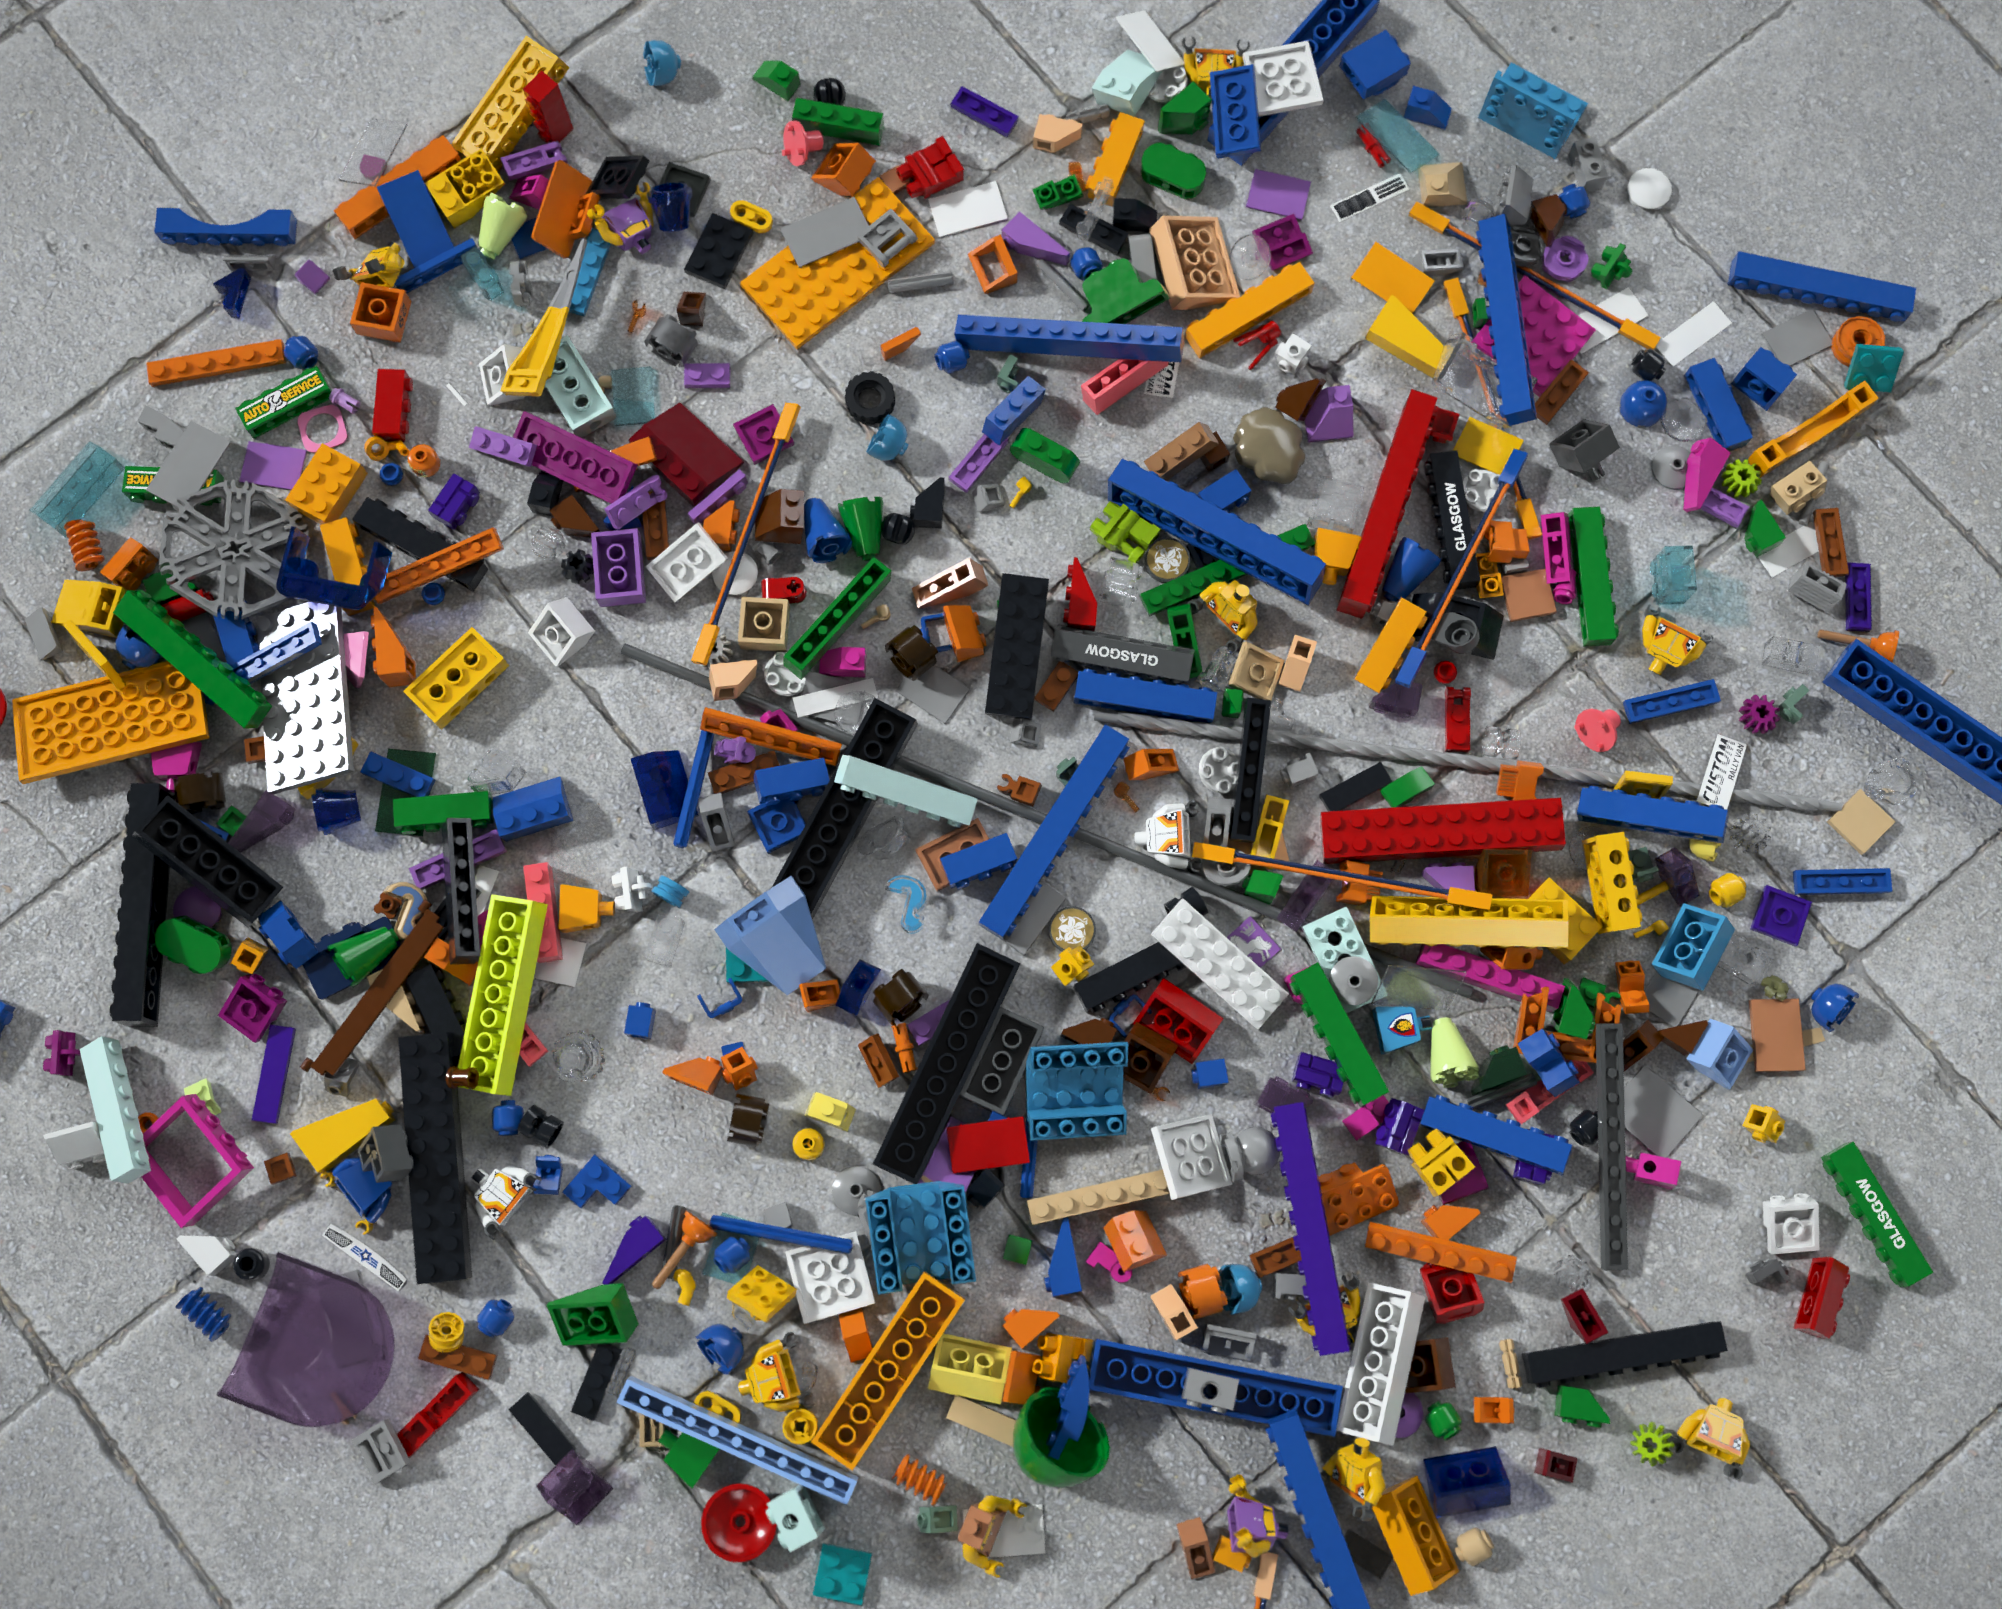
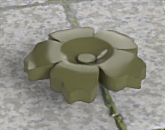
M1771 975L1761 980V985L1765 987V996L1772 998L1775 995V998L1780 1001L1787 998L1786 994L1789 987L1786 983L1782 982L1781 978Z

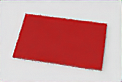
M1023 1116L946 1127L953 1173L1030 1163Z

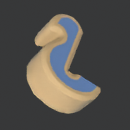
M398 882L387 886L383 893L404 901L394 927L399 940L404 941L416 926L415 920L424 914L418 910V907L427 898L423 890L414 884Z

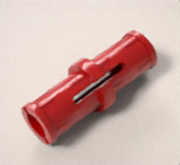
M1368 123L1361 125L1366 134L1360 127L1356 130V133L1365 144V150L1367 153H1371L1379 168L1386 166L1381 157L1387 164L1391 161V158L1381 146L1382 141L1376 138Z

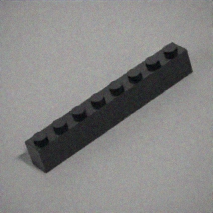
M1713 1321L1593 1341L1588 1344L1581 1343L1522 1353L1527 1382L1529 1384H1536V1388L1551 1386L1550 1381L1560 1380V1384L1575 1382V1377L1584 1376L1585 1380L1600 1378L1599 1373L1607 1371L1609 1376L1624 1374L1623 1369L1632 1367L1633 1372L1648 1370L1647 1365L1656 1363L1657 1368L1672 1366L1673 1360L1681 1359V1363L1696 1362L1697 1356L1705 1355V1359L1721 1357V1352H1727L1728 1350L1721 1321Z

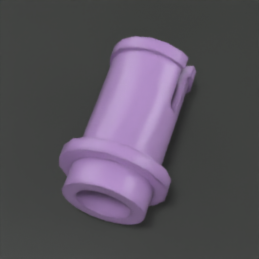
M335 388L330 393L329 400L332 401V404H338L351 414L356 413L357 409L350 406V404L358 408L360 407V401L344 393L342 388Z

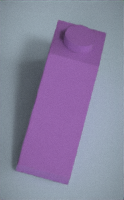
M1020 211L1002 229V239L1008 249H1013L1019 254L1062 265L1069 263L1070 253Z

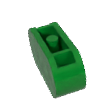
M1160 142L1150 145L1144 151L1141 162V176L1145 183L1188 200L1198 196L1203 190L1206 167L1204 162L1196 155L1182 152L1173 145H1166Z
M1022 428L1009 448L1011 454L1017 460L1063 484H1067L1080 464L1079 458L1071 450L1029 428Z
M186 915L166 920L156 930L155 944L158 951L167 956L169 961L189 967L188 969L193 973L204 974L222 968L231 957L232 947L226 935Z

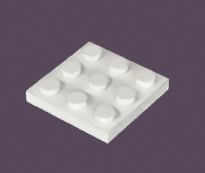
M1308 41L1243 53L1244 66L1254 64L1259 117L1323 104V97Z
M1212 1114L1151 1128L1172 1200L1232 1185Z
M857 1231L837 1236L853 1241V1248L849 1254L809 1246L785 1251L792 1281L797 1289L796 1296L804 1324L876 1304Z

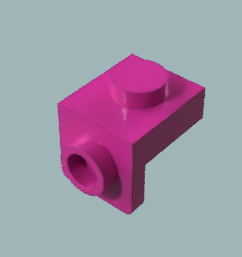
M782 709L774 712L769 710L760 717V721L763 723L798 731V728Z

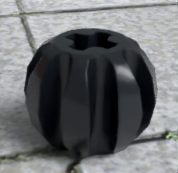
M824 78L815 84L813 97L818 102L842 106L846 99V91L840 80Z
M890 513L881 524L882 536L885 540L893 543L907 544L915 534L914 522L910 517L898 513Z
M579 549L574 554L572 551L566 553L568 558L562 559L561 562L563 576L567 580L571 579V582L579 584L580 580H584L585 583L589 581L590 577L588 575L594 574L593 557L590 554H585L584 550Z

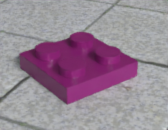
M774 404L733 424L754 465L769 458L775 444L773 435L780 415ZM791 436L789 441L783 444L781 451L795 445Z

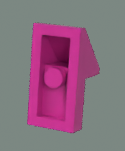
M1383 1095L1360 1107L1342 1121L1356 1141L1383 1122L1385 1117L1384 1109L1389 1102Z

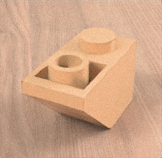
M1039 114L1033 136V148L1055 153L1081 139L1083 124L1073 119L1065 120L1051 114Z
M1298 635L1294 636L1278 685L1301 691L1314 654L1316 641Z
M757 660L711 664L709 681L714 701L737 699L756 678Z
M1172 1284L1150 1296L1174 1340H1178L1198 1328Z

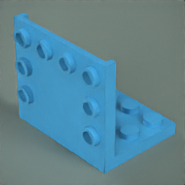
M1511 62L1502 77V72L1499 70L1494 76L1478 118L1556 159L1588 103Z

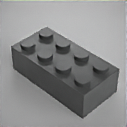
M1000 1007L959 1094L960 1098L990 1112L993 1111L1005 1116L1026 1070V1060L1030 1048L1037 1046L1044 1031V1026Z

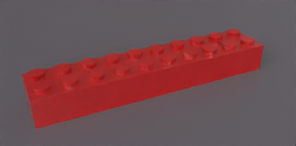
M1413 389L1409 393L1336 611L1363 619L1365 613H1370L1372 606L1375 604L1378 595L1376 592L1383 580L1385 573L1383 571L1386 564H1388L1392 552L1390 550L1396 540L1399 531L1397 529L1403 519L1404 508L1411 495V487L1416 479L1419 470L1418 466L1423 458L1426 449L1425 445L1432 431L1431 426L1439 409L1438 406H1435L1438 397Z
M1561 798L1321 812L1320 814L1323 864H1338L1346 860L1372 862L1560 851L1566 845Z

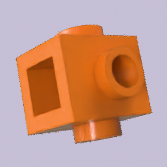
M743 1047L721 1057L724 1067L721 1074L726 1084L731 1083L735 1091L757 1081L755 1070L758 1067L752 1056L748 1057Z

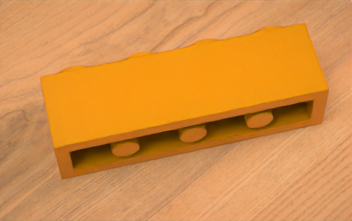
M1123 112L1119 113L1117 120H1112L1109 132H1111L1110 137H1105L1101 148L1103 151L1102 156H1097L1093 167L1095 173L1093 176L1090 175L1085 186L1088 189L1089 199L1113 206L1114 198L1117 197L1143 134L1145 120Z
M347 517L320 525L343 610L348 616L374 609V600L376 599L368 582L371 575L367 565L364 566L362 561L365 553L361 544L358 545L356 537H359V532L356 524H351Z
M1401 597L1354 679L1378 693L1381 689L1386 691L1392 680L1389 675L1393 669L1398 670L1404 658L1401 655L1405 648L1409 650L1416 639L1413 637V634L1417 628L1421 630L1428 619V617L1424 616L1427 611Z

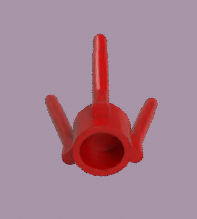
M1270 321L1233 339V342L1242 340L1238 343L1239 346H1243L1257 338L1264 344L1268 343L1249 365V370H1252L1266 353L1278 344L1277 338L1281 336V330L1274 321Z

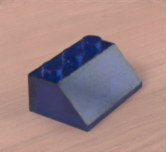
M679 750L653 751L631 758L652 828L657 830L678 823L689 782ZM697 808L694 818L699 816Z
M1496 1446L1423 1459L1429 1495L1437 1518L1511 1505V1484Z

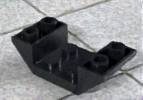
M1444 593L1413 594L1411 603L1427 611L1424 616L1428 617L1422 629L1417 628L1414 632L1413 637L1416 638L1415 641H1420ZM1453 596L1444 613H1457L1474 621L1479 629L1480 639L1477 646L1472 650L1471 655L1494 660L1504 615L1486 603Z

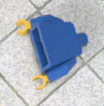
M347 1158L334 1167L332 1173L324 1172L320 1178L326 1179L329 1176L330 1182L325 1187L337 1185L360 1217L365 1216L366 1219L358 1221L355 1225L357 1229L362 1223L366 1224L367 1229L363 1233L364 1235L372 1231L373 1223L386 1210L392 1196L391 1189L393 1184L391 1181L376 1183L373 1171L363 1172L360 1158Z

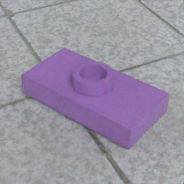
M1712 487L1700 509L1738 528L1749 506Z

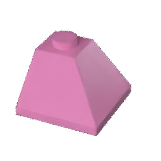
M369 632L346 633L343 635L347 679L355 688H360L365 676Z

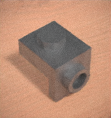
M347 1058L335 1076L326 1072L324 1075L325 1090L333 1095L348 1097L350 1094L349 1085L359 1067V1061Z
M1777 1259L1768 1260L1765 1263L1763 1260L1758 1261L1750 1266L1751 1271L1745 1274L1750 1283H1758L1771 1274L1774 1275L1779 1284L1790 1281L1787 1276L1789 1272L1786 1266L1781 1261L1778 1262Z

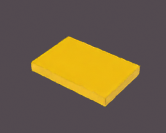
M72 620L65 622L63 626L84 653L119 691L126 686L125 682L110 662Z

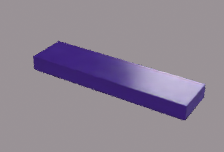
M270 1025L252 1121L278 1124L296 1028Z

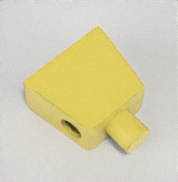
M815 1092L812 1095L805 1116L848 1132L856 1109L848 1103Z

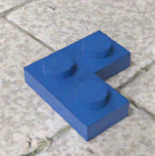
M594 1154L562 1193L580 1208H583L597 1190L614 1205H617L632 1186Z

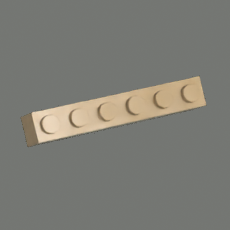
M1162 1169L1027 1200L1031 1224L1034 1226L1066 1217L1069 1218L1165 1196L1170 1193Z

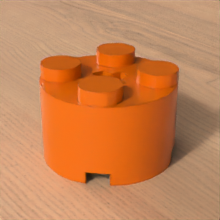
M1203 1264L1178 1272V1277L1182 1276L1183 1282L1179 1283L1181 1296L1187 1309H1192L1194 1315H1191L1193 1320L1222 1312L1223 1306L1228 1305L1225 1292L1223 1290L1220 1291L1217 1282L1220 1281V1275L1216 1266L1210 1267L1209 1264Z

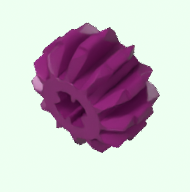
M1753 695L1751 700L1746 699L1743 702L1744 706L1738 711L1743 714L1739 721L1747 723L1744 725V729L1751 727L1752 734H1756L1758 731L1761 734H1766L1768 729L1773 730L1776 727L1775 722H1778L1781 718L1776 715L1780 708L1773 707L1775 700L1768 702L1767 695H1763L1761 698L1758 695Z

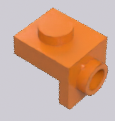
M1474 1397V1422L1513 1424V1398Z

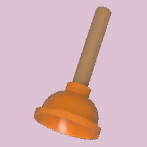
M1821 629L1818 631L1817 637L1850 644L1855 639H1858L1890 662H1893L1899 639V631L1885 632L1880 634L1878 638L1871 637V639Z
M688 1211L684 1213L685 1218L682 1222V1231L685 1233L681 1238L683 1241L652 1282V1286L655 1289L661 1288L690 1246L694 1247L696 1242L705 1243L718 1234Z

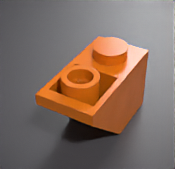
M728 501L704 520L703 528L722 551L731 552L732 544H736L737 531H734L735 523L739 522L740 509H737L735 501Z

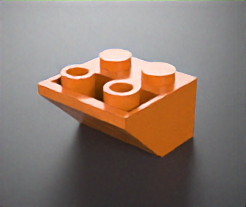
M130 537L100 573L116 586H121L125 590L135 591L147 573L154 570L159 559L141 543Z

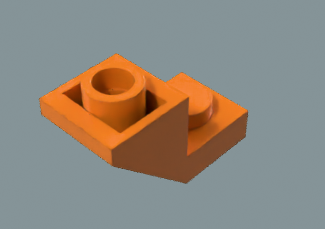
M1640 961L1615 962L1618 992L1621 995L1619 1000L1624 1013L1649 1012L1650 1004L1644 992L1645 974Z

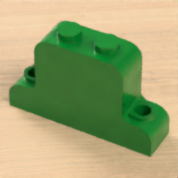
M1125 258L1117 259L1104 269L1090 274L1083 282L1082 288L1092 308V312L1083 318L1081 322L1127 324L1169 300L1170 296L1158 280L1151 279L1143 283L1138 271L1129 260Z

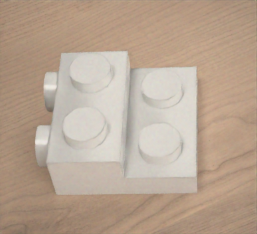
M1803 1193L1795 1194L1794 1199H1785L1783 1196H1771L1770 1201H1763L1764 1225L1767 1227L1768 1252L1771 1255L1820 1250L1819 1203L1808 1194Z

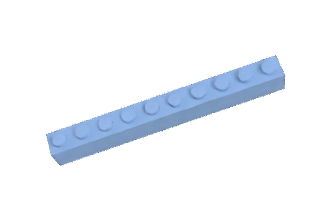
M633 1376L626 1380L616 1402L845 1505L848 1504L858 1480V1476Z

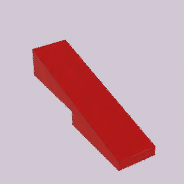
M461 1372L455 1375L428 1405L419 1411L397 1434L408 1458L413 1456L480 1390L465 1373Z

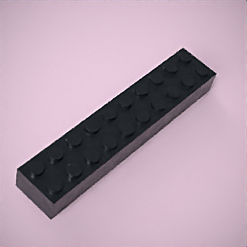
M874 698L844 755L894 770L918 725L917 720ZM839 764L772 886L774 887L792 876L806 896L812 920L879 798L876 797V800L863 797V792L856 789L854 793L841 790V784L834 782Z
M131 783L130 790L127 792L129 812L125 816L127 837L123 840L125 860L121 864L123 884L120 885L119 895L122 899L121 908L117 912L120 924L119 931L115 936L118 949L113 961L116 974L111 986L114 999L110 1005V1016L113 1022L128 1027H158L163 954L156 947L155 934L159 925L166 921L170 866L135 840L132 835L167 795L175 801V793L160 783Z
M976 943L872 1163L873 1165L913 1184H918L1021 963Z
M443 1032L398 1037L405 1134L408 1139V1153L413 1158V1169L408 1175L416 1282L418 1285L465 1280L472 1277L458 1087L450 1089L446 1084L448 1069L456 1067L453 1033Z

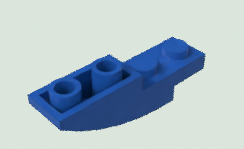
M1080 1355L1077 1362H1072L1068 1372L1070 1378L1067 1384L1063 1383L1058 1392L1060 1406L1063 1409H1061L1057 1417L1056 1423L1058 1426L1055 1432L1051 1431L1046 1441L1049 1456L1057 1460L1068 1438L1078 1442L1087 1417L1090 1389L1086 1358L1083 1355Z

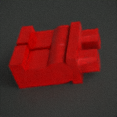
M943 135L935 139V143L923 150H918L912 155L905 156V163L896 168V174L902 182L912 178L913 182L906 185L908 194L912 199L921 195L926 199L931 194L938 193L964 180V168L955 154H953Z

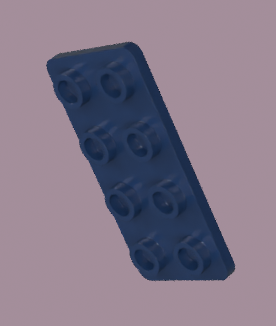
M382 917L366 926L359 922L348 923L342 927V931L336 934H326L320 938V942L315 944L319 953L305 962L303 967L319 999L325 1000L350 987V984L353 982L351 977L347 980L345 979L332 958L335 954L334 950L329 952L327 947L333 943L382 927L394 930L387 917ZM400 940L396 942L398 947L367 976L384 969L401 946Z

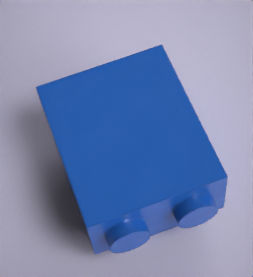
M1384 30L1344 53L1339 67L1362 99L1365 100L1371 95H1379L1395 86L1402 77L1408 74L1411 63L1409 56L1399 48L1396 38L1390 35L1387 30Z

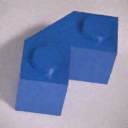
M282 900L258 916L261 925L259 927L260 932L267 939L270 938L280 951L278 956L286 965L290 963L297 969L319 953L315 946V941L300 926L296 916Z
M1542 1028L1517 1043L1527 1062L1537 1071L1546 1089L1554 1097L1580 1083L1576 1076L1579 1073L1578 1069L1571 1060L1568 1062L1559 1050L1560 1044L1553 1033L1549 1035Z

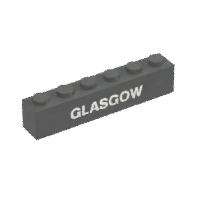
M1057 625L1051 656L1056 657V660L1060 662L1074 660L1079 661V664L1082 666L1090 667L1095 664L1101 665L1102 669L1114 671L1117 668L1125 670V673L1131 675H1138L1139 672L1147 674V677L1152 679L1166 677L1170 678L1171 682L1184 683V681L1189 682L1195 650Z

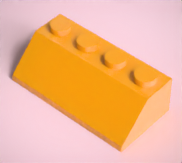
M1418 1475L1386 1488L1376 1506H1372V1510L1376 1515L1383 1536L1386 1538L1392 1552L1393 1559L1403 1577V1582L1410 1596L1434 1590L1460 1571Z

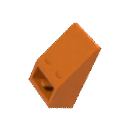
M373 607L374 615H371L372 629H375V638H372V648L376 652V660L373 661L374 673L388 687L410 685L416 679V662L389 620L377 607Z

